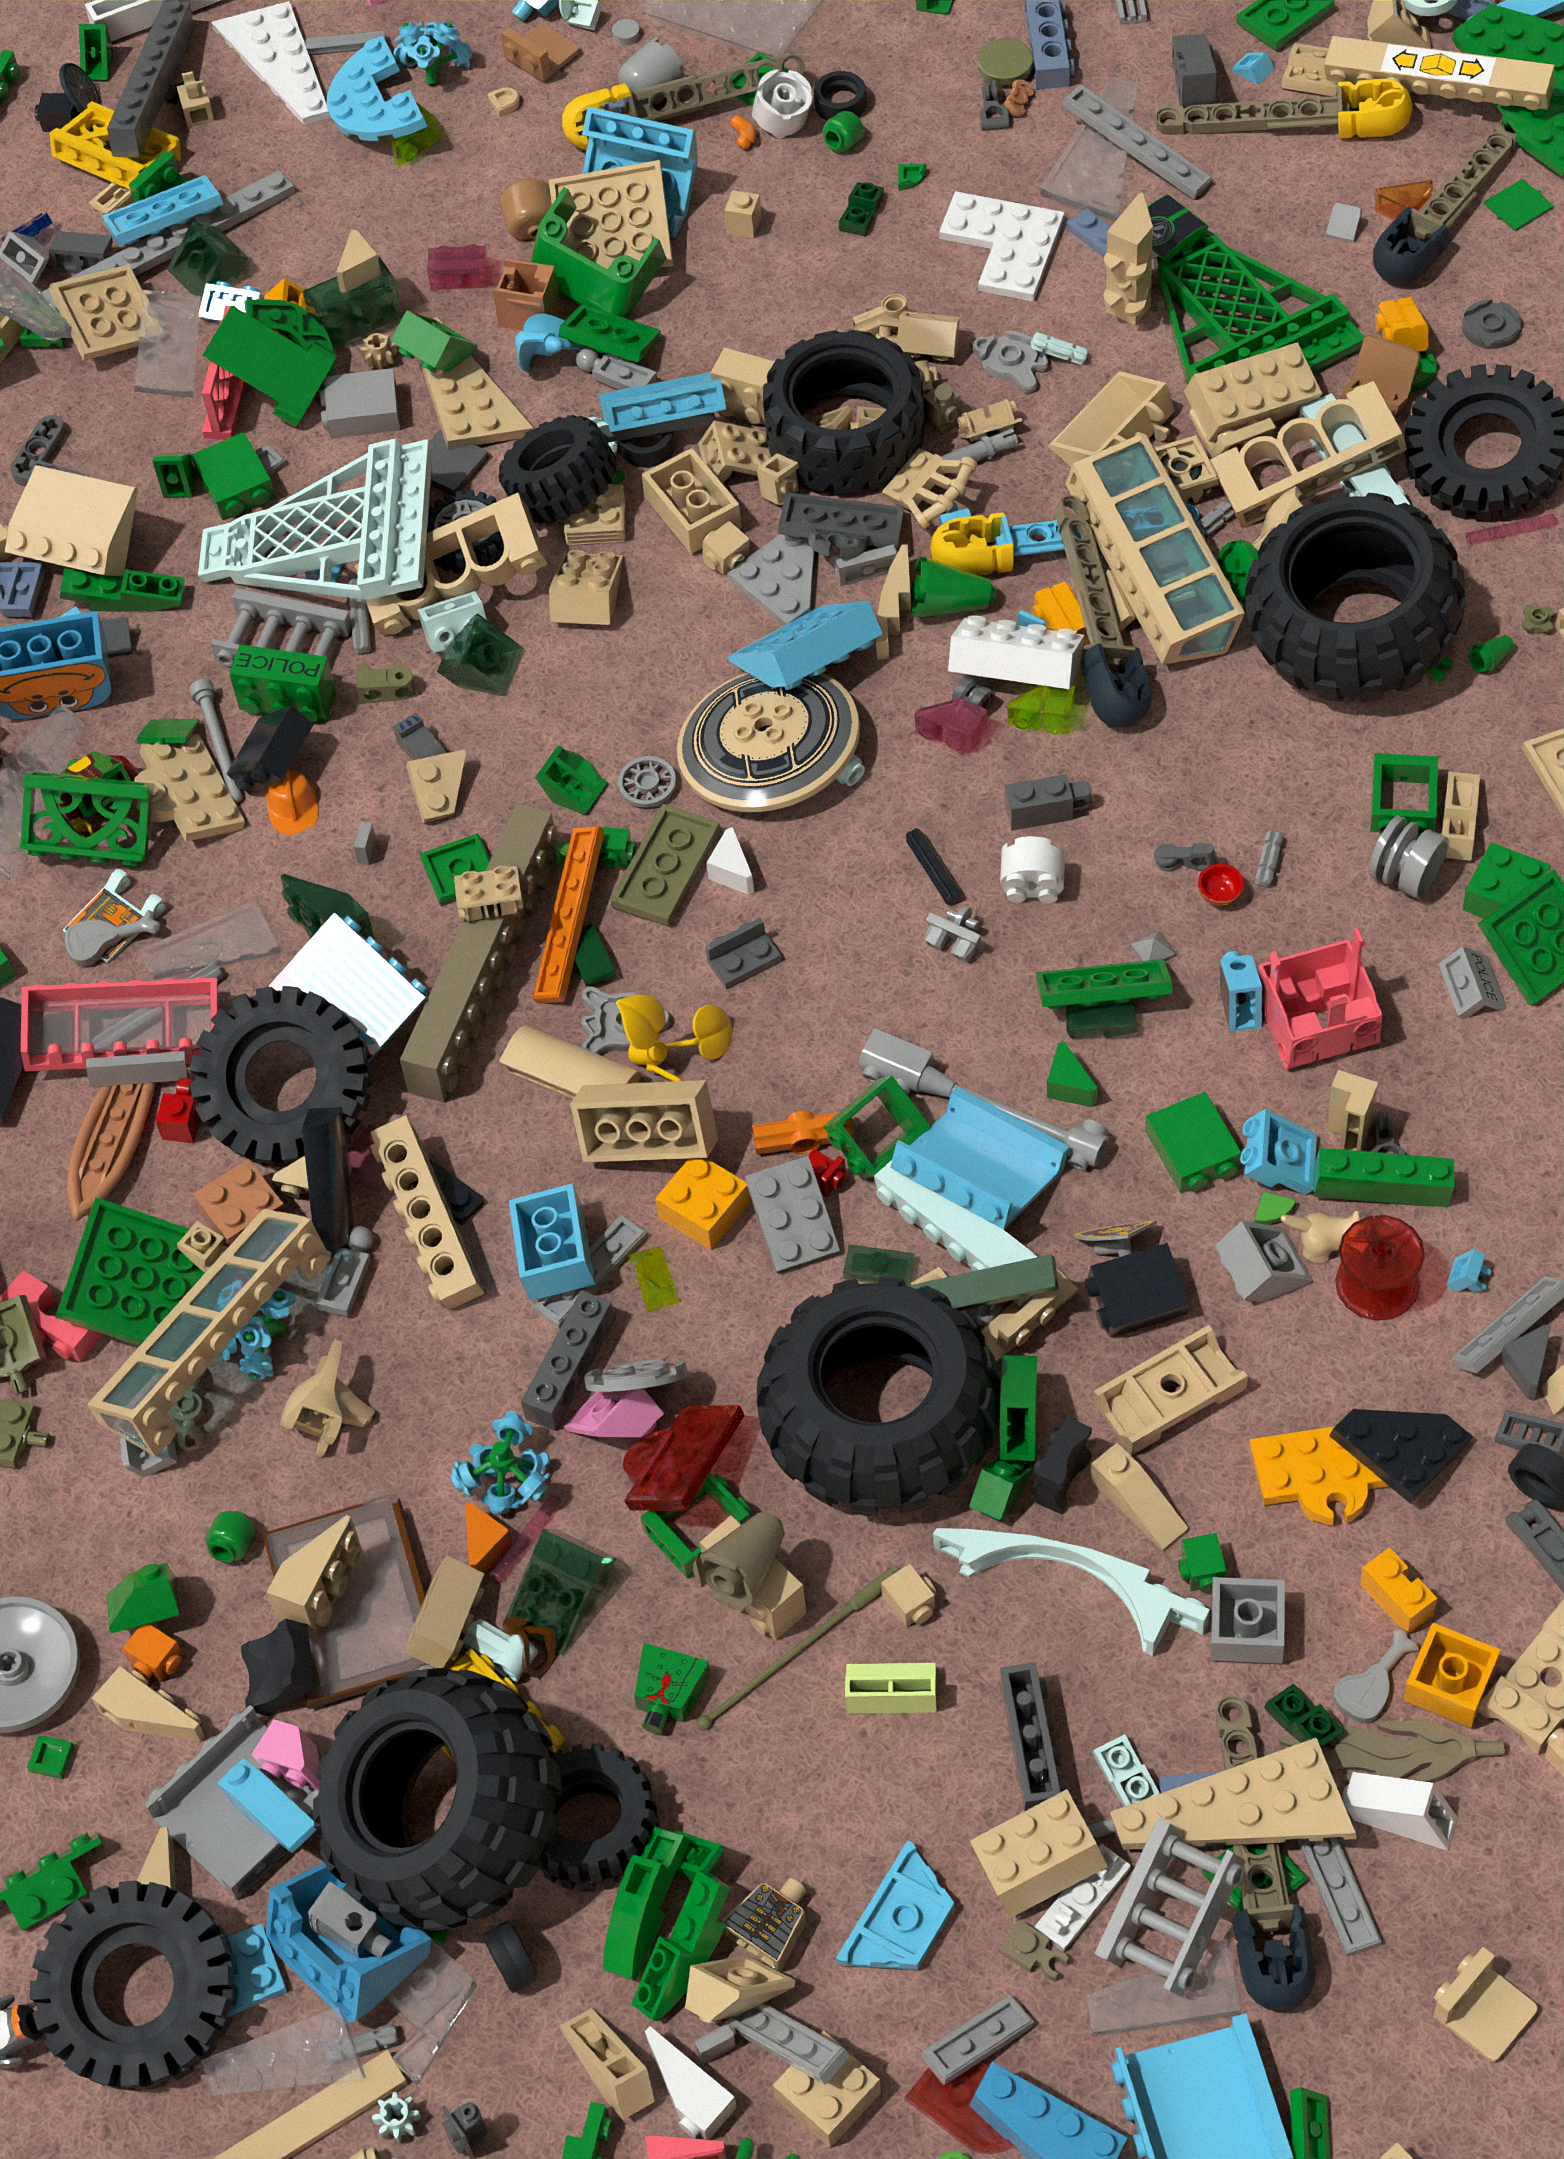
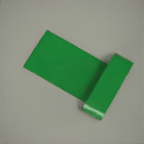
M231 305L202 356L278 401L272 414L291 426L296 427L333 365L337 354L316 341H313L308 350H305Z

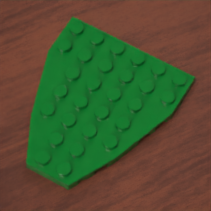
M1489 4L1453 31L1452 40L1461 53L1554 65L1556 82L1548 110H1530L1526 107L1514 105L1501 106L1489 102L1492 108L1498 107L1503 114L1502 122L1505 126L1511 125L1516 132L1515 139L1521 147L1563 177L1564 26L1546 19Z

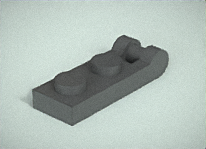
M1533 1499L1525 1504V1509L1517 1513L1514 1511L1507 1515L1505 1522L1515 1535H1518L1564 1593V1532L1541 1503ZM1532 1521L1538 1523V1526L1533 1529L1528 1525Z

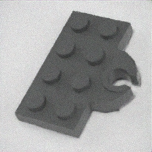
M787 492L779 521L778 534L787 535L791 538H808L809 545L814 551L828 557L831 547L840 548V558L857 556L864 552L867 546L882 548L894 544L895 549H898L905 507Z

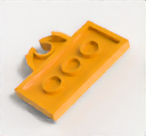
M1335 1426L1250 1439L1249 1446L1263 1506L1298 1500L1303 1514L1312 1522L1317 1521L1333 1526L1334 1512L1327 1506L1330 1502L1339 1501L1346 1506L1344 1519L1346 1523H1349L1360 1514H1363L1367 1505L1369 1489L1388 1487V1485L1329 1436Z

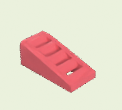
M645 2136L648 2159H727L723 2141Z

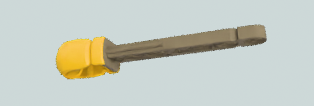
M784 53L773 56V61L763 59L697 78L696 75H691L634 92H630L625 83L615 85L611 90L605 88L574 98L566 106L562 115L563 131L568 141L575 147L587 150L589 136L582 135L587 107L605 110L600 105L609 102L617 103L623 99L624 106L620 107L622 114L657 122L703 109L705 104L756 91L760 82L758 71L763 66H769L771 70L785 72V62L790 58H794L798 62V68L795 72L802 75L805 64L803 59L797 54ZM737 73H743L746 81L741 88H734L732 86V77ZM722 77H725L728 92H726L724 87L716 88L714 95L706 91V88L710 87V81L716 85L723 84ZM683 88H690L693 92L692 99L687 103H682L679 100V92ZM657 95H663L666 98V106L662 110H655L652 106V101Z
M1373 79L1358 81L1355 85L1350 81L1338 82L1337 96L1202 104L1191 105L1184 109L1183 106L1164 107L1157 111L1155 123L1157 130L1167 135L1184 134V132L1201 134L1338 125L1340 139L1352 138L1355 134L1360 138L1384 137L1401 131L1409 123L1413 104L1409 91L1399 82L1391 79ZM1349 108H1359V111H1349ZM1306 109L1317 111L1316 114L1306 116L1302 113ZM1277 111H1286L1288 113L1287 116L1282 118L1276 117L1274 114ZM1228 114L1232 117L1227 121L1217 119L1218 116ZM1193 116H1200L1203 118V120L1198 123H1193L1189 121V119ZM1165 118L1175 119V122L1172 124L1161 123Z

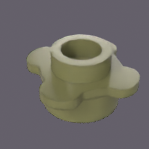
M1532 605L1524 607L1523 614L1525 615V620L1522 622V627L1525 630L1534 634H1542L1553 629L1551 617L1554 615V610L1551 607L1546 606L1543 608Z

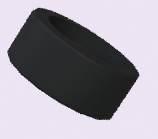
M834 71L823 75L815 83L813 90L816 112L821 118L828 121L842 111L852 112L859 117L865 111L867 105L866 87L864 81L858 75L848 71ZM838 90L850 91L856 95L853 99L843 103L830 102L824 98L827 94Z
M674 431L660 433L664 438L658 444L650 447H637L629 442L631 439L619 441L621 455L628 463L636 467L650 468L666 462L674 452Z
M1528 1443L1524 1445L1508 1466L1510 1479L1522 1493L1532 1500H1538L1541 1505L1554 1509L1564 1506V1459L1549 1448L1539 1444Z

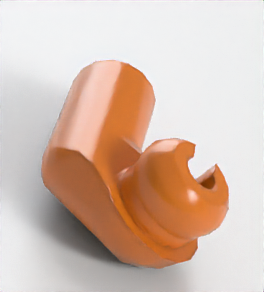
M734 116L730 126L741 134L737 138L736 143L747 150L750 148L751 143H755L757 130L741 116Z

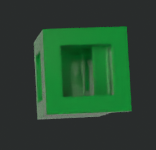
M601 827L605 832L597 864H602L609 868H616L618 866L628 867L629 861H632L636 853V843L631 842L630 829Z

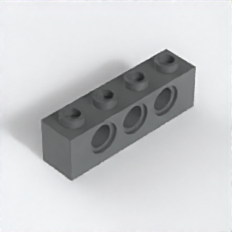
M582 1290L580 1291L521 1401L525 1420L554 1431L557 1430L584 1376L588 1372L615 1321L611 1301Z

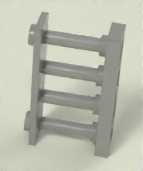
M236 588L232 599L236 614L239 617L228 641L212 639L210 644L215 661L224 666H232L250 620L259 619L267 621L256 647L269 648L278 626L283 624L295 627L285 651L298 652L306 632L311 630L323 633L314 655L327 656L335 637H350L352 624L349 611Z
M1158 1818L1094 1954L1118 1967H1121L1123 1961L1129 1958L1168 1978L1163 1988L1183 1998L1185 1992L1193 1986L1196 1980V1968L1233 1888L1240 1884L1244 1876L1246 1860L1227 1850L1221 1861L1181 1842L1183 1831L1171 1823ZM1177 1856L1216 1874L1206 1895L1166 1876L1165 1871L1171 1858ZM1161 1890L1199 1908L1190 1929L1150 1910L1149 1905L1155 1892ZM1145 1924L1184 1943L1175 1963L1134 1945L1133 1939L1139 1926Z

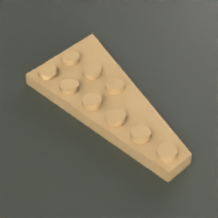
M1317 1738L1110 1812L1123 1850L1144 1849L1158 1818L1171 1823L1183 1831L1181 1842L1192 1844V1847L1206 1846V1843L1226 1842V1845L1283 1843L1286 1839L1309 1838V1841H1323V1838L1343 1837L1344 1840L1357 1839L1356 1832Z

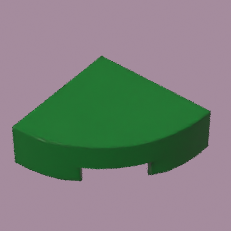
M898 164V191L911 189L921 183L927 172V164Z

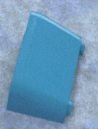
M325 1862L270 1888L266 1936L271 1949L340 2017L349 2023H353L367 2015L429 1956L431 1938L422 1928L405 1927L400 1934L383 1917L379 1916L380 1928L378 1930L393 1940L391 1947L381 1959L366 1949L357 1958L310 1929L308 1911L329 1881L342 1890L346 1883L341 1882L330 1873ZM354 1926V1927L350 1928L349 1930H351V1931H357V1930L361 1929V1927H359V1926Z

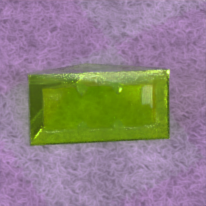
M660 1246L628 1255L647 1313L679 1303Z

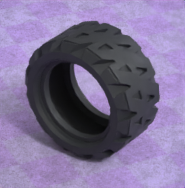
M833 330L815 334L814 338L807 341L802 339L786 349L785 358L783 360L777 358L767 373V383L763 385V408L768 449L771 457L778 453L799 463L796 475L803 487L821 493L825 489L833 490L835 495L857 494L861 489L869 488V491L889 484L894 474L896 475L918 448H922L925 438L923 381L920 378L919 368L909 354H904L899 345L885 337L878 339L870 332L849 330V332ZM846 394L870 398L886 409L873 422L848 430L823 428L809 422L802 416L815 403L828 397Z

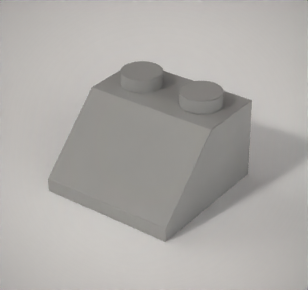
M1241 1221L1215 1245L1221 1256L1220 1261L1222 1265L1229 1271L1235 1282L1236 1291L1244 1300L1265 1302L1313 1282L1283 1227Z

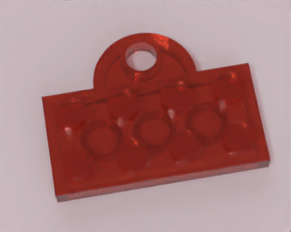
M683 1406L669 1429L653 1432L637 1441L627 1451L623 1459V1469L629 1480L634 1484L624 1499L630 1511H686L744 1418L745 1414L741 1406Z

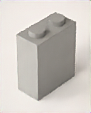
M393 368L325 377V389H320L322 407L326 406V411H321L323 428H329L331 439L400 430L398 392Z

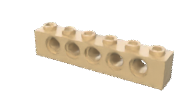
M404 1115L371 1131L374 1144L370 1145V1148L377 1162H383L386 1171L382 1173V1177L390 1191L394 1189L398 1199L393 1201L394 1206L401 1219L406 1217L409 1227L405 1228V1232L413 1247L418 1246L421 1255L417 1256L416 1259L424 1275L428 1273L433 1283L428 1285L434 1301L436 1303L442 1302L448 1310H451L484 1295L483 1287L413 1123ZM407 1153L406 1158L402 1162L395 1163L399 1155ZM419 1181L416 1188L407 1191L410 1183ZM430 1209L429 1214L425 1218L418 1219L419 1214L423 1210ZM442 1237L441 1242L437 1246L430 1247L433 1239ZM454 1265L453 1270L449 1274L442 1275L445 1267Z

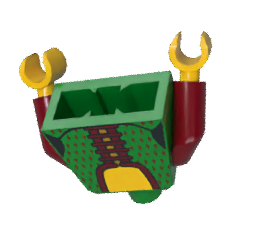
M93 751L80 760H70L66 769L61 771L60 774L134 781L140 772L122 755H104ZM63 793L61 798L65 803L59 804L60 808L69 806L73 801L72 796L69 793ZM85 793L80 805L64 815L70 824H74L73 828L80 834L84 831L90 832L91 835L94 834L91 825L81 819L97 812L93 805L91 794ZM105 797L102 800L103 807L112 802L113 799Z

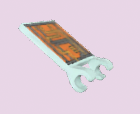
M116 869L111 874L106 886L68 923L63 931L66 933L67 929L73 924L87 920H102L118 927L140 920L147 910L154 912L155 918H157L166 910V906L162 903L161 897L152 894L140 911L118 894L123 892L131 884V881L127 878L126 872L122 869ZM138 934L123 938L117 945L107 948L100 959L108 964Z

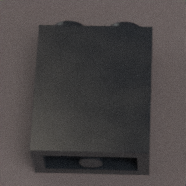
M292 705L258 718L226 775L234 781L239 789L249 793L282 781L314 724Z
M1168 1243L1092 1265L1089 1269L1088 1278L1085 1279L1086 1289L1090 1298L1095 1297L1099 1309L1096 1310L1098 1323L1101 1329L1107 1328L1110 1338L1186 1315L1190 1307Z

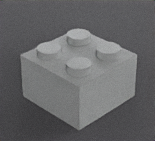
M1213 1577L1210 1661L1282 1664L1285 1632V1580Z

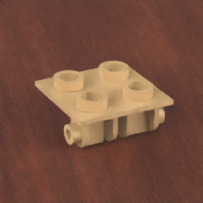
M498 866L489 871H467L461 875L454 876L460 920L466 919L468 922L483 919L481 906H484L486 919L489 918L487 905L491 904L494 907L495 917H499L497 903H500L502 916L517 914L518 910L524 909L517 866Z

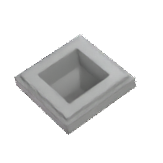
M1160 931L1131 944V947L1141 961L1164 959L1166 961L1175 957V952Z

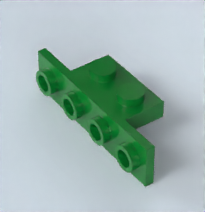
M88 1832L68 1843L71 1848L60 1855L53 1851L37 1860L38 1867L25 1874L22 1869L4 1879L6 1886L0 1888V1901L5 1899L22 1931L87 1894L70 1861L102 1843L97 1833L91 1837Z

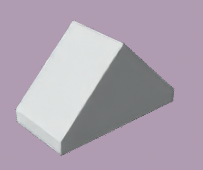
M733 827L728 828L706 862L708 879L740 892L752 894L754 893L751 871Z

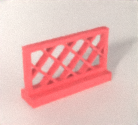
M225 305L221 322L231 305ZM210 361L202 390L207 411L202 433L204 438L226 440L234 435L247 383Z

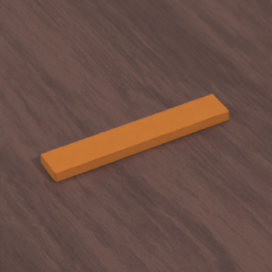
M600 826L573 828L532 998L537 1003L565 1002L605 832Z

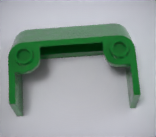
M563 187L539 224L530 262L555 267L558 293L578 305L583 304L627 319L667 258L660 240L654 237L639 261L631 256L622 255L614 259L608 269L602 267L562 244L568 233L566 224L577 208L569 189Z

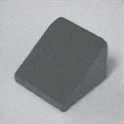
M123 617L102 620L101 623L107 639L108 657L133 654L132 634L128 619Z

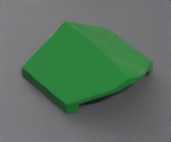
M558 745L536 774L535 779L553 803L585 815L607 782L604 778L600 777L589 761L578 753L563 749L564 747Z

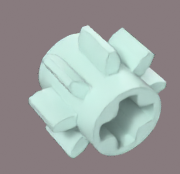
M393 2092L391 2099L385 2102L380 2099L377 2101L381 2108L380 2114L373 2115L372 2120L374 2124L382 2125L379 2129L382 2139L391 2134L395 2137L398 2144L401 2142V2136L407 2133L413 2136L416 2134L412 2127L413 2121L421 2120V2115L419 2111L411 2110L415 2104L411 2096L403 2101L398 2098L396 2092ZM392 2114L397 2116L402 2114L403 2118L400 2121L395 2118L391 2120L390 2116Z

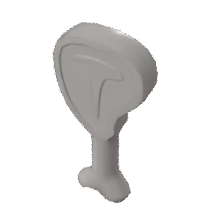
M147 910L140 920L118 927L102 920L81 921L67 929L65 933L66 949L70 958L77 965L89 966L97 962L107 948L117 945L121 939L142 932L157 934L161 929V925L155 921V914L151 910Z
M1405 1629L1394 1630L1392 1646L1377 1664L1370 1666L1362 1674L1345 1676L1336 1683L1333 1690V1701L1338 1709L1346 1716L1362 1724L1375 1721L1384 1710L1390 1693L1388 1677L1390 1670L1403 1654L1419 1651L1418 1642L1409 1639Z

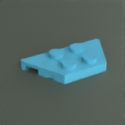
M909 1840L906 1841L837 1955L836 1962L839 1965L918 1970L955 1908L953 1900L946 1890L939 1885L937 1877L930 1867L926 1866L916 1852V1847Z

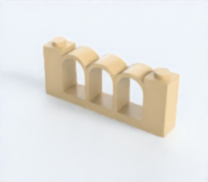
M1374 381L1356 387L1353 391L1346 394L1347 399H1337L1328 402L1321 407L1315 420L1297 418L1289 421L1278 432L1277 439L1271 436H1260L1247 442L1240 450V453L1237 447L1221 454L1219 453L1216 457L1210 459L1219 477V485L1227 501L1231 504L1241 528L1264 519L1273 503L1295 486L1303 493L1298 497L1301 501L1407 450L1403 434ZM1341 421L1356 423L1361 428L1366 440L1336 454L1327 437V432L1331 426ZM1304 439H1313L1319 442L1328 458L1297 472L1288 455L1291 447ZM1264 458L1280 460L1284 464L1289 477L1259 491L1250 474L1253 465Z
M516 493L428 532L424 565L428 584L423 594L410 601L403 600L401 592L366 600L373 624L383 636L399 633L402 629L411 625L409 618L420 620L418 609L442 602L443 599L448 600L472 591L477 592L481 582L490 586L502 585L511 580L517 572L521 577L525 574L534 573L539 568L548 565L528 506L519 493ZM500 531L504 542L502 557L493 565L479 566L471 543ZM461 548L466 561L463 575L455 582L441 583L434 560ZM359 564L355 565V569H356L357 575H358Z

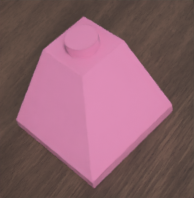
M644 1388L595 1392L566 1422L563 1428L568 1432L596 1437H642L655 1429L656 1421L664 1413Z

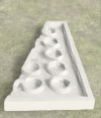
M290 1L211 22L213 30L225 39L228 46L240 55V58L263 82L265 81L269 85L271 91L285 102L286 107L303 125L330 118L326 101Z

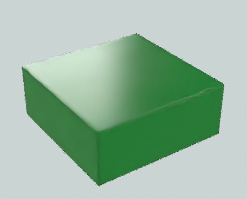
M38 1735L27 1765L28 1771L63 1779L74 1750L73 1743Z

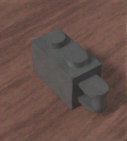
M1067 774L1005 785V808L1011 831L1073 820V811L1086 809L1091 805V785L1086 781L1069 783Z

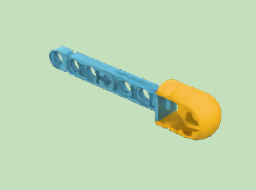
M1185 504L1196 524L1199 520V511L1193 505ZM1160 507L1119 512L1124 523L1134 526L1133 529L1128 530L1134 541L1146 539L1171 528ZM1003 512L991 514L988 519L983 515L949 520L937 528L933 534L930 547L933 560L980 576L989 575L994 570L998 573L1011 572L1014 556L1065 549L1060 535L1063 527L1058 526L1057 520L1008 526L1006 515ZM1158 519L1163 524L1161 526H1153L1148 521ZM1071 530L1075 533L1076 537L1083 539L1078 532ZM1035 534L1043 535L1046 539L1044 541L1037 542L1032 540L1030 537ZM988 542H996V545H995V546H987V543H988Z

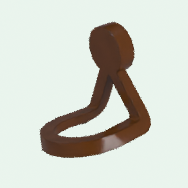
M521 1617L506 1618L503 1621L504 1632L517 1634L523 1645L522 1668L524 1672L535 1678L542 1676L549 1670L555 1659L556 1632L548 1627L527 1626L526 1620ZM526 1633L545 1636L546 1656L537 1668L532 1669L530 1666V1647Z

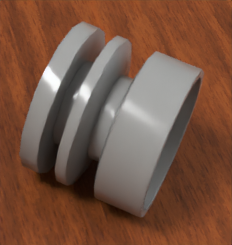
M1398 815L1389 822L1380 835L1373 850L1368 874L1376 880L1383 876L1382 880L1387 885L1392 884L1400 875L1399 890L1420 899L1426 894L1440 871L1448 850L1449 840L1447 837L1430 829L1425 830L1417 839L1418 824L1411 822L1407 825L1406 818Z

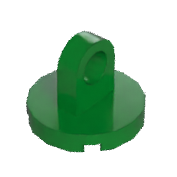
M1245 540L1228 542L1222 547L1217 557L1218 565H1220L1225 578L1230 582L1231 589L1238 602L1246 601L1245 585L1247 575L1253 560H1258L1257 549L1252 543Z

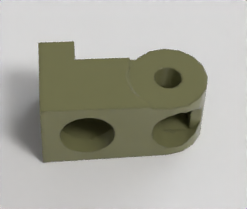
M369 663L357 664L359 704L401 701L410 698L414 694V679L409 667L397 665L390 669L370 670Z

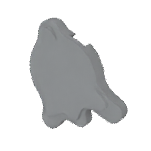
M1006 331V336L994 339V335L979 337L973 342V352L980 359L984 370L992 377L1013 382L1024 393H1032L1037 388V381L1032 372H1045L1048 369L1047 356L1049 354H1046L1044 349L1042 352L1032 349L1031 340L1033 337L1024 333Z
M595 987L584 989L582 992L583 1003L595 1013L585 1016L581 1020L582 1028L588 1035L582 1048L599 1055L615 1050L628 1051L630 1042L626 1037L622 1016L616 1001L627 996L640 994L619 993L611 995L603 993ZM664 1010L665 1025L658 1033L666 1030L670 1025V1016L666 1010Z

